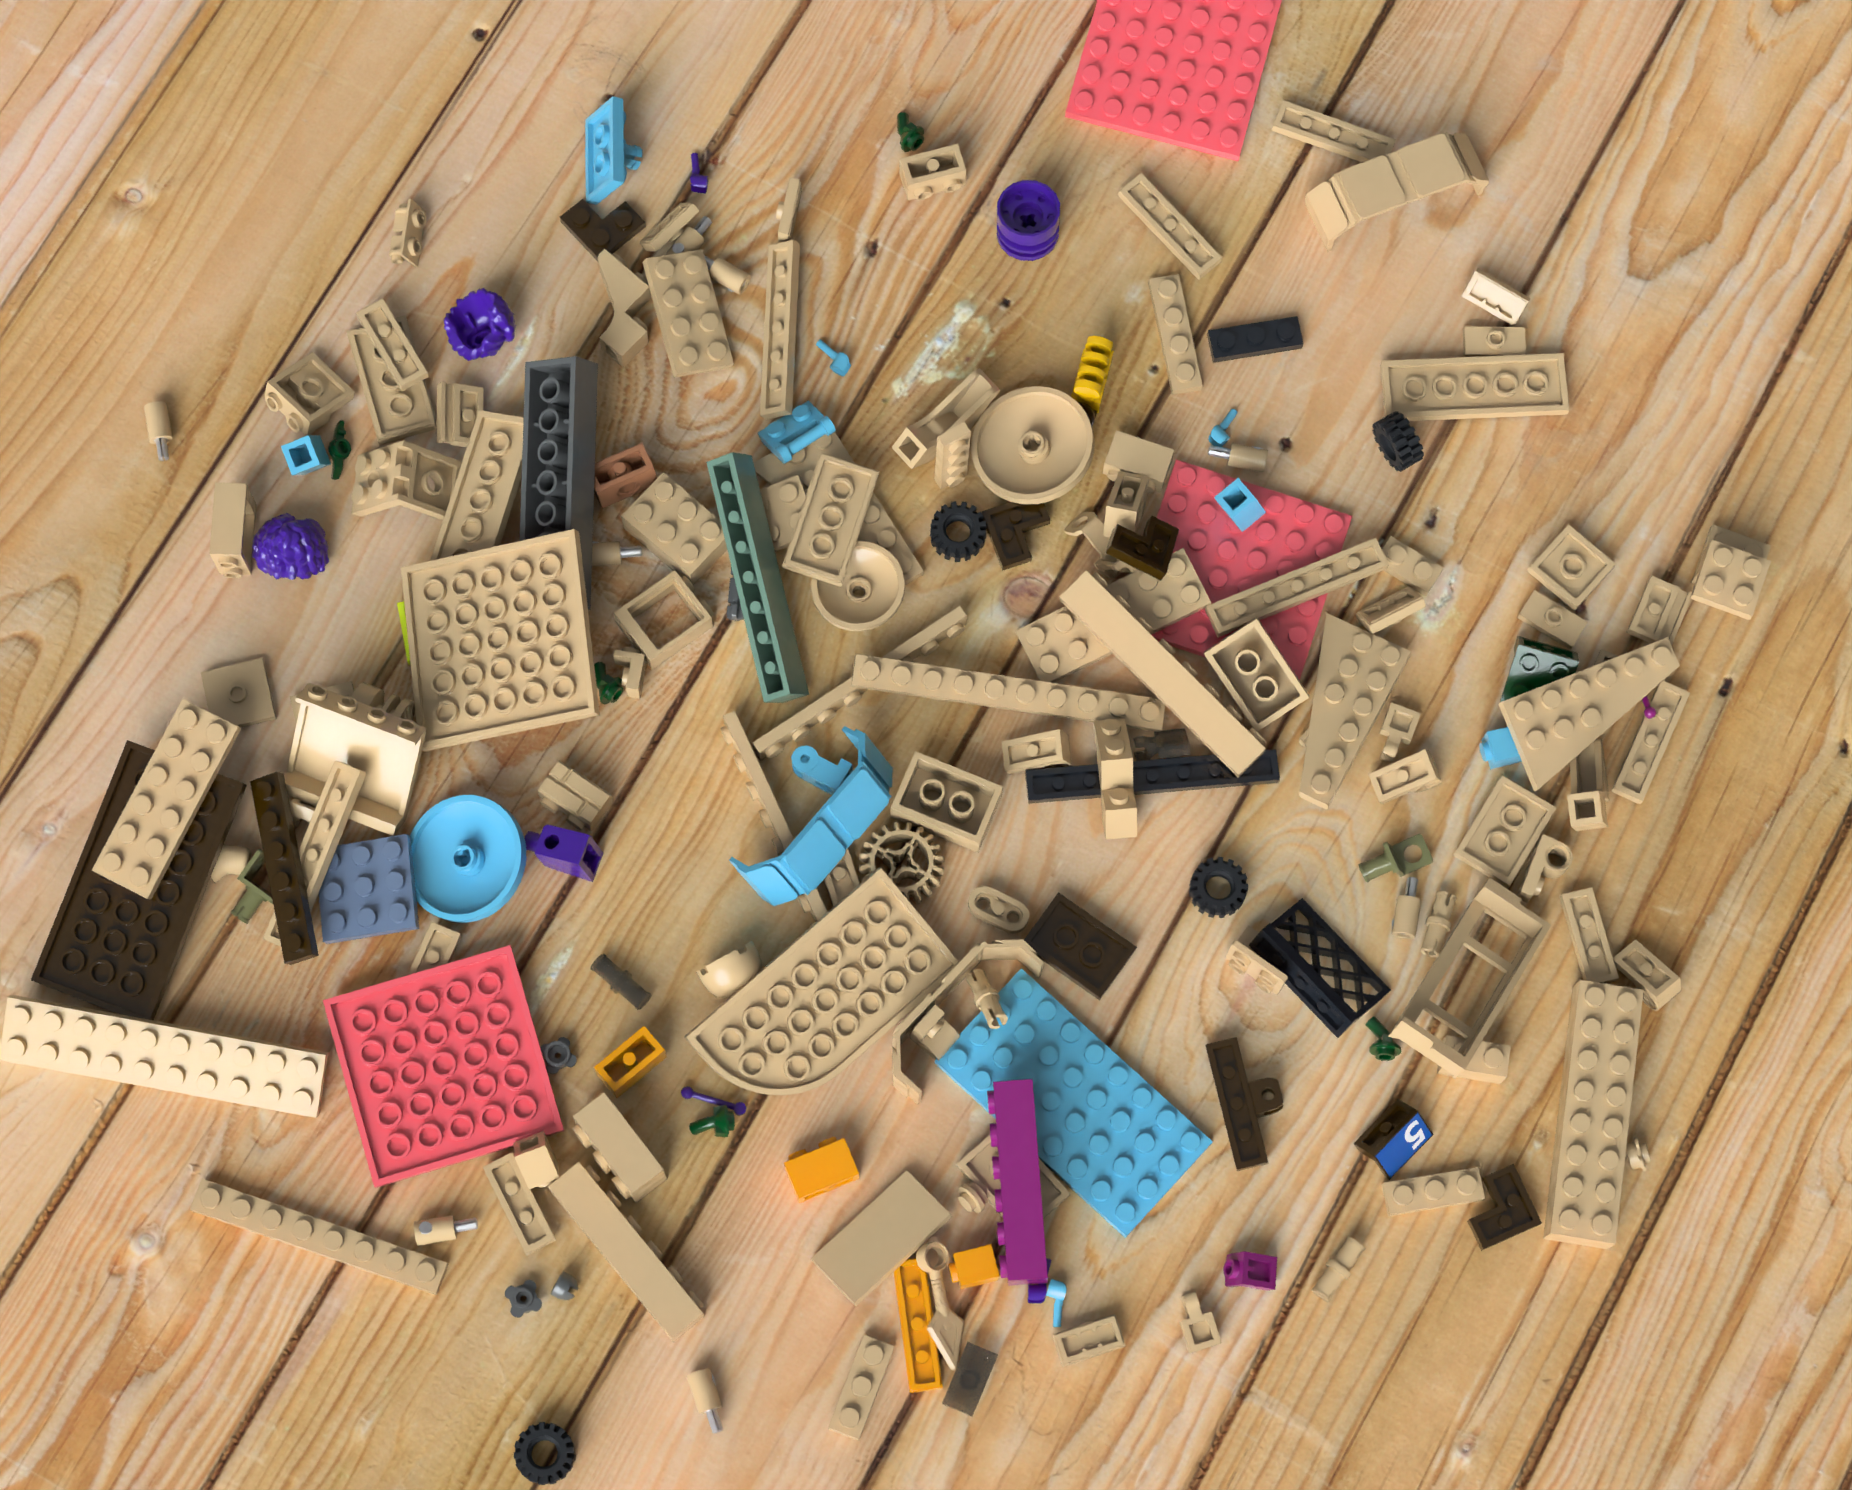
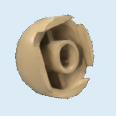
M752 941L745 944L747 951L743 947L735 949L705 966L708 973H706L705 969L696 972L702 984L711 994L719 998H729L762 969V960Z

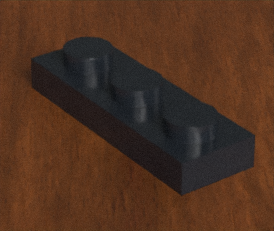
M1297 316L1208 330L1207 333L1213 363L1297 350L1303 347V339Z

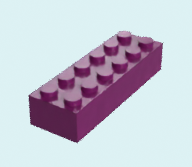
M1033 1079L993 1082L994 1090L987 1091L989 1115H996V1123H990L991 1147H998L999 1155L992 1156L994 1180L1000 1179L1001 1189H994L996 1212H1003V1222H997L998 1244L1005 1245L1006 1255L999 1256L1001 1278H1008V1286L1048 1283Z

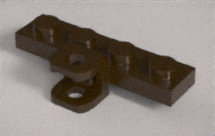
M1237 1037L1206 1044L1236 1170L1241 1171L1268 1164L1257 1118L1275 1114L1283 1108V1098L1278 1080L1275 1078H1264L1248 1082ZM1269 1092L1274 1095V1098L1272 1100H1265L1262 1096Z

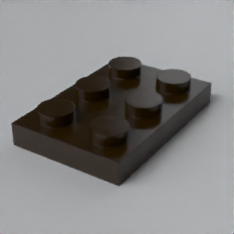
M1059 892L1024 939L1037 952V956L1042 961L1099 1001L1137 949L1131 942Z

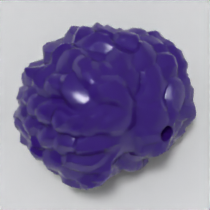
M485 288L478 289L477 292L471 291L463 299H457V307H452L450 313H446V317L443 320L444 329L449 337V344L452 345L454 351L458 352L459 356L467 361L476 360L479 357L495 356L505 341L511 342L515 337L516 325L513 312L502 296L487 291Z
M285 513L266 521L254 535L252 540V557L256 560L257 566L265 574L269 573L276 580L281 577L294 580L296 577L309 579L312 574L317 575L319 572L325 571V566L329 562L328 544L325 540L326 534L317 521L311 518L296 520L291 514Z

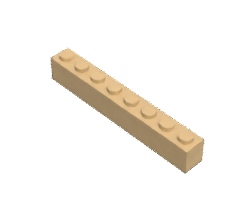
M1086 570L1059 597L1060 601L1239 778L1265 752L1266 748L1262 745L1265 739L1254 728L1248 731L1240 723L1243 719L1242 716L1230 705L1225 708L1217 700L1220 695L1211 685L1206 683L1202 686L1195 679L1198 673L1186 661L1180 664L1172 656L1176 651L1163 638L1158 642L1150 634L1153 628L1141 616L1136 620L1128 612L1131 606L1120 595L1113 597L1106 590L1109 586L1108 583L1098 573L1095 572L1091 575Z

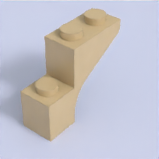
M604 249L598 255V263L614 310V316L608 329L599 337L601 349L624 368L649 343L646 325L634 315L651 299L650 288L647 279L638 272L634 274L627 268L626 262L618 254L614 253L611 255Z
M980 368L973 371L932 412L918 422L906 427L892 446V449L911 469L932 461L936 457L937 436L964 421L968 428L971 429L1000 389Z
M1125 718L1094 721V738L1105 839L1137 837V804L1133 790V755Z
M1596 739L1570 762L1571 793L1567 795L1570 824L1576 831L1608 827L1605 802L1610 801L1603 743L1602 739Z

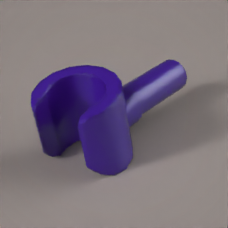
M692 153L691 191L706 194L708 176L700 175L698 153Z
M1046 1258L1048 1274L1052 1260ZM1046 1283L1028 1284V1303H1043L1045 1301L1047 1293Z

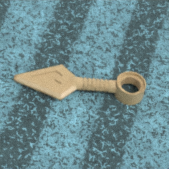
M930 1242L921 1245L916 1253L918 1266L930 1275L936 1304V1312L929 1322L927 1330L949 1368L956 1370L958 1367L964 1320L949 1308L948 1300L946 1299L947 1295L944 1287L945 1284L943 1283L942 1270L947 1267L950 1260L948 1249L940 1242ZM930 1248L935 1249L938 1253L939 1260L936 1266H932L927 1260V1253Z

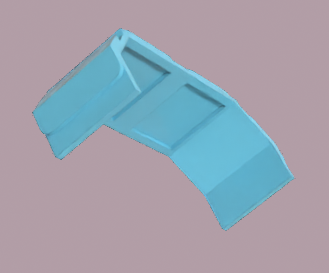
M845 726L842 729L858 749V766L785 851L778 857L751 866H747L733 857L729 860L756 893L767 903L777 906L792 901L799 895H808L812 890H815L842 859L853 841L866 831L889 803V799L892 797L889 794V787H892L893 767L869 737L858 729L853 731Z

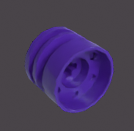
M1022 180L1011 184L1002 192L997 201V240L1000 247L1009 256L1021 261H1034L1045 257L1054 250L1059 240L1060 202L1056 193L1048 185L1036 180Z

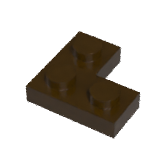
M583 199L560 216V222L597 261L598 255L604 249L612 255L646 227L645 221L626 201L604 219H601Z
M1009 502L982 511L983 521H986V529L1002 571L1032 561V556L1023 533L1050 524L1051 520L1044 503L1019 504Z
M1151 516L1147 521L1143 536L1117 524L1112 530L1106 554L1161 581L1167 573L1179 529L1154 516Z
M1514 1164L1482 1178L1496 1208L1467 1221L1481 1251L1542 1224Z

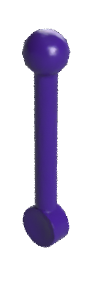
M689 1086L681 1090V1095L685 1099L692 1097L718 1106L727 1105L728 1109L734 1110V1113L740 1116L746 1112V1105L743 1102H737L736 1104L695 1092Z

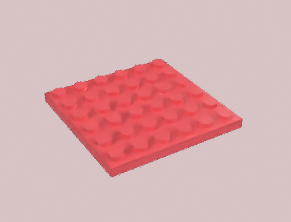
M1097 0L1065 117L1239 161L1282 0Z
M1176 459L1156 518L1179 529L1173 553L1184 548L1211 604L1341 552L1352 519L1351 515L1242 481L1266 511L1264 515L1242 532L1214 498L1236 478ZM1328 593L1260 620L1299 680ZM1204 608L1152 634V636L1158 642L1163 638L1171 647L1205 657L1204 651L1235 631L1217 637Z
M511 945L323 1000L375 1188L514 1147V1142L544 1131L546 1137L564 1132Z

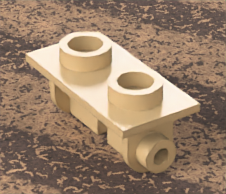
M408 199V204H400L399 208L395 211L393 231L396 233L402 232V235L392 236L389 256L392 263L402 264L403 260H407L414 267H418L419 255L422 252L423 229L426 225V211L412 199Z

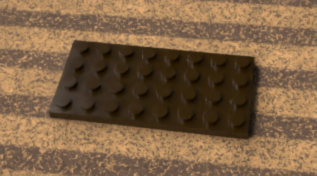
M127 740L31 981L121 1015L154 1020L247 785L217 774L151 900L146 899L92 871L155 752L153 749Z

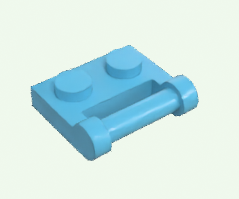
M806 401L802 405L795 407L792 410V415L783 416L777 421L770 423L766 428L759 431L758 435L761 442L783 464H786L792 460V455L823 435H831L836 429L828 416H824L811 402Z

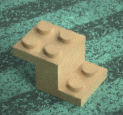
M1712 524L1691 581L1695 585L1690 599L1750 620L1771 563L1770 560H1767L1771 545Z

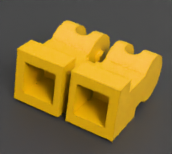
M1089 336L1087 337L1085 349H1083L1071 397L1077 402L1089 405L1099 413L1114 351H1112L1113 342L1104 337Z

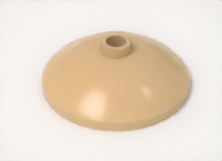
M857 541L842 587L812 578L811 592L817 610L829 623L848 631H866L881 626L894 616L903 601L905 580L899 562L888 550L871 542ZM856 590H863L865 594L862 597H856L854 592Z

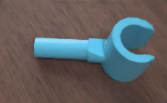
M820 339L816 345L834 360L830 365L831 370L844 377L851 367L848 356L842 352L837 353Z
M1231 409L1223 422L1212 429L1208 440L1213 446L1222 447L1230 439L1225 430L1238 413L1235 409Z
M1051 1279L1046 1296L1056 1299L1054 1303L1053 1327H1061L1066 1285L1063 1282Z

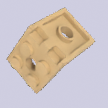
M405 440L360 454L355 464L356 475L352 493L351 514L363 517L401 505L444 520L462 462ZM428 477H431L434 481V491L428 485Z

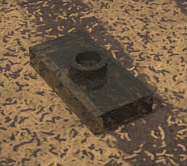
M967 1342L942 1405L973 1417L998 1354Z

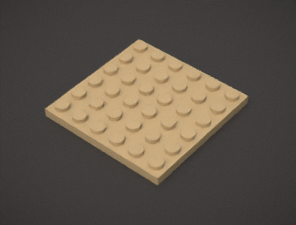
M571 529L401 567L416 724L427 728L422 751L425 752L600 715L579 531Z

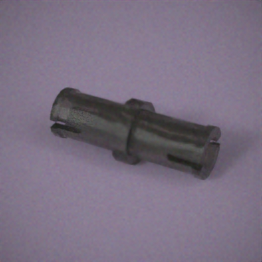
M601 954L591 965L590 969L610 985L612 992L615 994L619 992L637 1010L642 1009L650 1000L652 995L631 978L632 974L628 970L623 971L606 954Z

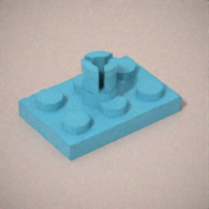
M612 96L585 119L586 203L594 205L600 203L624 183L627 175L626 167L631 170H637L641 164V161L634 160L635 156L642 158L641 147L628 145L624 139L626 113L623 109L622 98Z

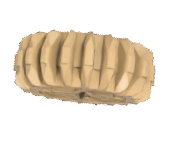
M894 822V831L890 832L889 828L883 825L881 827L882 837L878 833L873 832L871 833V839L874 843L864 842L863 848L869 853L859 854V860L866 863L859 866V873L867 874L862 878V882L876 871L875 861L878 857L883 860L884 865L889 867L890 873L888 877L896 886L905 878L914 881L916 879L920 880L911 886L898 887L909 902V898L913 897L914 901L920 904L922 902L920 893L922 892L925 896L931 897L932 890L929 886L938 888L940 881L935 876H943L944 869L937 866L944 863V856L935 855L941 851L940 844L930 845L934 840L932 834H928L924 838L922 837L924 832L922 826L918 827L916 832H912V823L907 822L906 829L900 830L899 822ZM893 843H906L902 849L897 851L889 848L884 850L886 846ZM916 848H919L927 859L928 869L926 872L921 870L920 865L913 860ZM907 856V867L903 866L896 873V862L900 863Z

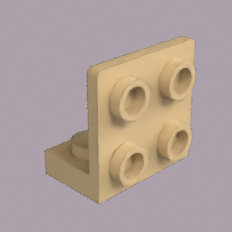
M1248 925L1239 939L1234 940L1225 958L1230 961L1228 964L1233 970L1242 975L1246 972L1256 980L1254 983L1261 990L1269 994L1274 992L1278 995L1284 987L1288 976L1257 955L1249 946L1259 932Z

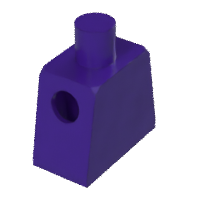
M548 824L543 827L541 834L532 831L526 833L524 838L526 850L535 852L534 854L544 866L593 882L603 856V851L590 835Z

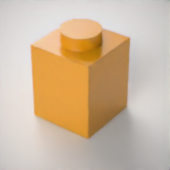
M991 1244L953 1253V1263L948 1264L952 1283L958 1282L960 1290L999 1279V1272Z

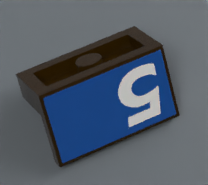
M1397 1099L1358 1138L1354 1145L1359 1152L1375 1161L1384 1176L1390 1180L1434 1134L1418 1110Z

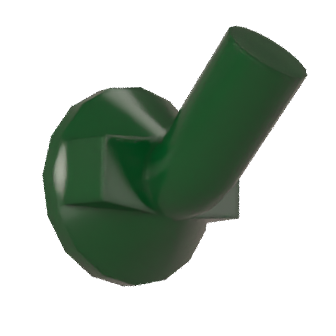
M899 113L897 115V131L901 137V149L904 152L915 151L924 141V129L921 126L914 125L912 122L909 123V115L907 113Z
M595 663L596 686L599 689L600 702L604 705L609 702H616L623 693L622 679L606 675L605 663Z
M1375 1016L1369 1019L1365 1025L1378 1038L1369 1047V1052L1381 1061L1395 1059V1056L1401 1054V1047L1392 1040V1037H1388L1390 1032Z
M727 1105L713 1107V1115L690 1123V1131L693 1135H697L714 1128L716 1137H728L729 1131H733L735 1128L734 1112L728 1111Z

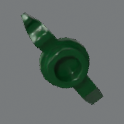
M343 420L337 423L333 440H331L328 446L332 457L331 479L333 480L339 479L343 470V460L351 452L350 443L344 439L346 431L344 430Z

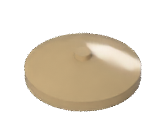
M1024 387L1001 396L983 412L973 431L971 454L979 477L994 494L1014 503L1040 504L1063 496L1081 481L1092 462L1095 438L1086 412L1071 396L1050 387Z

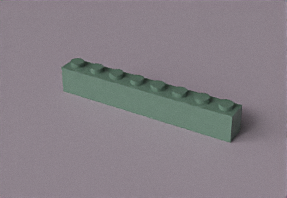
M731 452L707 461L764 703H785L809 695L752 455Z

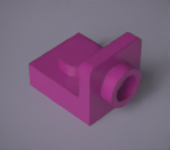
M1246 1251L1228 1254L1223 1269L1225 1286H1243L1267 1291L1275 1290L1277 1257Z

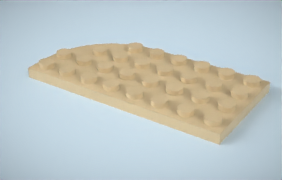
M878 868L684 1037L715 1072L734 1085L767 1095L802 1093L825 1084L846 1069L920 1004L929 993L936 990L940 986L941 981L959 961L883 869Z

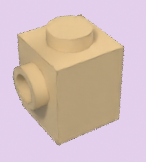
M544 1131L513 1143L514 1157L528 1189L546 1187L559 1178L558 1162Z

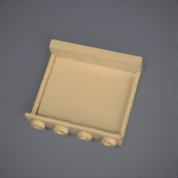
M308 683L295 700L301 703L288 767L284 774L288 796L317 806L334 761H340L367 772L348 819L394 836L406 820L427 728L416 724L410 719H403L389 714L381 708L371 707L358 702L352 697L342 696L329 691L321 685Z

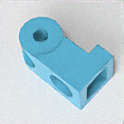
M807 745L796 748L791 757L793 771L799 778L830 795L834 794L853 771V765L850 762L841 758L838 765H835L820 757L813 747Z

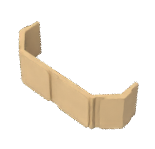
M1446 132L1333 174L1330 179L1322 182L1306 194L1305 204L1328 252L1332 250L1336 238L1360 221L1462 183H1472L1477 195H1481L1484 187H1487L1489 179L1467 134L1454 133L1452 135Z
M1016 939L992 941V944H987L985 941L981 944L977 943L941 981L940 987L934 993H929L894 1030L892 1038L893 1086L906 1098L909 1096L917 1105L922 1099V1090L901 1072L900 1045L911 1035L914 1027L935 1004L939 1006L982 960L1017 959L1039 978L1042 974L1044 962L1026 941Z

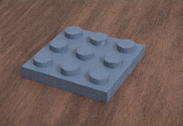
M402 834L337 846L319 890L324 943L332 944L419 929L411 836Z

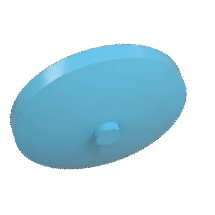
M459 795L445 799L430 808L419 819L410 834L417 902L426 911L439 918L451 922L467 923L489 917L500 910L511 899L522 880L526 866V843L521 827L506 808L488 798L477 795Z

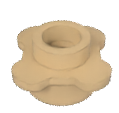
M1635 1137V1142L1628 1143L1626 1146L1632 1169L1642 1168L1643 1171H1646L1645 1163L1651 1162L1646 1143L1640 1144L1638 1137Z

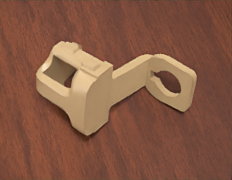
M1082 512L1064 529L1067 535L1078 536L1084 534L1100 554V558L1094 565L1105 577L1115 578L1121 573H1133L1138 570L1106 554L1110 537L1103 536L1104 524L1098 519L1095 512ZM1088 521L1085 525L1077 527L1081 522Z

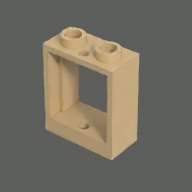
M215 482L209 554L219 573L228 578H241L242 575H251L256 502L247 483Z
M675 570L614 612L615 622L634 647L640 650L641 654H645L646 662L652 670L713 627L711 616L714 613L704 599L699 601L693 594L695 588L685 575L680 577ZM675 590L697 618L698 622L658 650L634 618Z

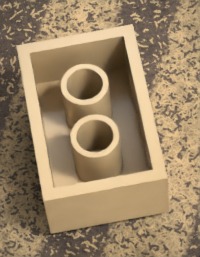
M664 472L621 515L623 528L669 568L673 571L675 570L680 577L685 575L692 585L727 551L721 521Z
M1257 617L1204 651L1205 657L1257 732L1309 698L1308 692Z
M915 751L892 803L890 817L906 824L910 822L915 828L922 826L925 832L978 853L1001 800L1003 786Z
M602 1093L573 1115L576 1126L573 1127L575 1135L586 1149L590 1146L594 1148L595 1152L592 1155L605 1174L610 1171L614 1174L615 1177L612 1179L614 1186L625 1200L631 1197L637 1203L667 1180L662 1166L605 1093Z

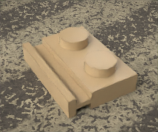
M444 381L437 385L436 443L441 444L444 442L450 443L453 446L467 448L479 410L483 411V387L457 383L452 385L446 384Z
M1651 576L1627 633L1649 643L1668 637L1672 646L1691 601L1692 592L1687 593L1680 590L1678 586Z

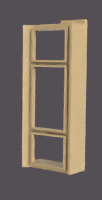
M1491 878L1487 880L1486 884L1468 906L1388 1036L1402 1040L1451 1073L1454 1079L1466 1069L1551 927V924L1519 904L1522 900L1520 897ZM1483 911L1526 939L1512 963H1509L1469 936ZM1462 945L1505 973L1473 1028L1429 1000ZM1422 1010L1466 1038L1459 1051H1456L1415 1023Z

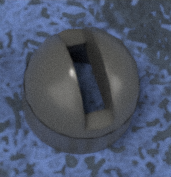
M563 1271L550 1294L561 1300H570L575 1296L568 1292L570 1287L578 1290V1282L572 1275Z

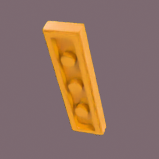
M908 1258L893 1273L909 1391L914 1393L942 1389L938 1349L927 1330V1326L933 1317L927 1272L920 1269L916 1258Z

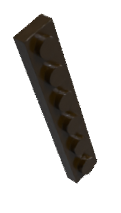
M274 772L250 781L284 963L293 965L317 957L319 954L283 773Z

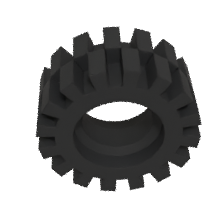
M1395 411L1375 422L1372 426V431L1376 436L1374 438L1376 443L1380 446L1378 448L1380 452L1383 451L1386 461L1389 460L1390 466L1394 467L1396 471L1401 472L1422 460L1424 452L1422 451V444L1419 443V436L1414 433V427L1409 425V420L1407 418L1404 419L1402 413Z
M956 501L951 502L950 507H947L946 504L941 506V511L937 510L934 514L930 529L931 544L933 547H936V552L939 555L945 554L944 559L950 560V557H953L955 562H960V558L964 557L965 561L971 559L972 554L976 556L979 553V549L983 548L986 538V521H983L981 511L979 513L976 512L977 507L974 505L969 508L967 507V502L962 501L961 505H957ZM956 521L965 523L970 529L969 537L961 542L951 540L946 533L947 527Z
M1218 857L1217 860L1210 858L1207 859L1206 863L1202 862L1198 865L1189 884V896L1193 899L1192 904L1194 907L1196 905L1199 907L1198 911L1200 913L1206 912L1209 914L1208 917L1214 918V915H1219V918H1225L1227 914L1229 916L1234 914L1242 906L1248 891V884H1246L1247 876L1246 873L1242 874V867L1240 865L1237 867L1233 865L1234 861L1231 859L1228 862L1223 861L1224 857ZM1217 876L1225 878L1231 887L1230 894L1223 899H1216L1210 896L1206 889L1209 879Z
M545 1422L531 1425L525 1432L522 1431L519 1435V1440L515 1443V1452H513L516 1466L522 1475L529 1481L539 1485L554 1484L556 1481L564 1479L568 1471H571L576 1456L574 1443L568 1433L556 1424ZM540 1441H550L557 1447V1458L550 1466H538L532 1459V1450Z

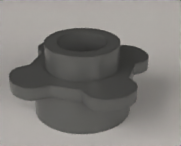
M560 1037L558 1041L543 1044L540 1047L547 1063L546 1069L548 1073L557 1074L559 1069L575 1066L577 1059L575 1055L571 1054L569 1049L570 1041L567 1038ZM560 1053L561 1057L557 1059L555 1054Z
M526 1280L523 1285L517 1287L509 1286L505 1290V1297L510 1300L512 1306L510 1312L514 1317L520 1318L524 1313L537 1312L541 1309L542 1301L537 1298L535 1292L537 1286L534 1281ZM521 1296H526L525 1302L520 1300Z

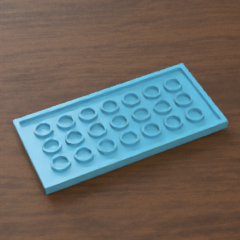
M1021 968L998 993L1000 996L999 1003L1008 1018L1006 1024L1003 1026L999 1017H997L1000 1028L991 1029L981 1011L959 1034L960 1038L939 1061L936 1058L934 1063L988 1113L987 1091L994 1090L993 1082L1033 1079L1039 1159L1126 1238L1213 1141Z

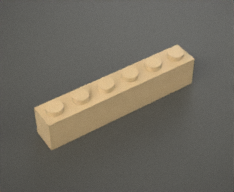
M580 1162L576 1163L548 1186L550 1192L666 1334L675 1342L704 1318V1314L700 1309L705 1305L693 1291L688 1294L680 1285L684 1280L672 1265L666 1268L659 1258L663 1254L652 1240L645 1243L638 1233L642 1231V1228L631 1215L625 1218L618 1208L622 1204L610 1190L604 1193L597 1183L601 1181V1178L593 1168L588 1165L584 1169Z

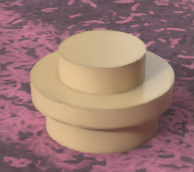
M970 1182L968 1185L963 1184L959 1187L960 1196L958 1200L960 1204L969 1212H982L985 1208L984 1205L988 1202V1197L983 1189L974 1182Z

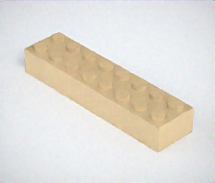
M1579 980L1572 988L1543 1239L1609 1249L1616 1244L1644 990L1586 980Z

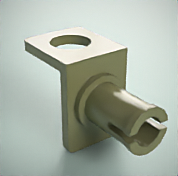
M1417 834L1393 846L1388 842L1383 843L1384 854L1358 865L1365 881L1369 882L1390 871L1402 877L1433 863V858L1423 836ZM1411 845H1417L1422 850V857L1416 863H1409L1404 857L1406 848Z
M262 849L256 851L237 878L247 885L245 887L247 891L230 913L235 917L238 916V919L246 924L249 923V920L263 901H269L273 904L271 893L252 881L265 863Z

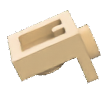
M630 647L614 650V663L630 667H624L621 682L622 686H626L627 697L640 699L647 665L645 654H641L640 650Z

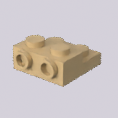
M311 352L267 381L264 396L267 406L274 412L278 410L286 416L288 426L294 432L301 431L307 436L329 422L333 412L353 400L355 391L317 355Z

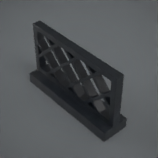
M1303 898L1274 922L1265 926L1249 944L1257 955L1288 976L1285 984L1337 1038L1344 1034L1350 1026L1391 991ZM1297 911H1300L1308 919L1309 926L1296 924L1295 913ZM1276 929L1289 930L1290 941H1287ZM1297 932L1310 934L1311 945L1298 943ZM1317 936L1325 937L1330 942L1331 949L1318 947ZM1299 952L1312 954V964H1309ZM1319 955L1332 957L1333 968L1320 966ZM1340 959L1347 960L1353 966V972L1341 970ZM1321 975L1334 977L1335 988H1332ZM1342 979L1353 980L1355 992L1343 990ZM1362 982L1369 983L1378 994L1370 995L1363 993ZM1344 998L1356 1000L1357 1012L1344 1001Z

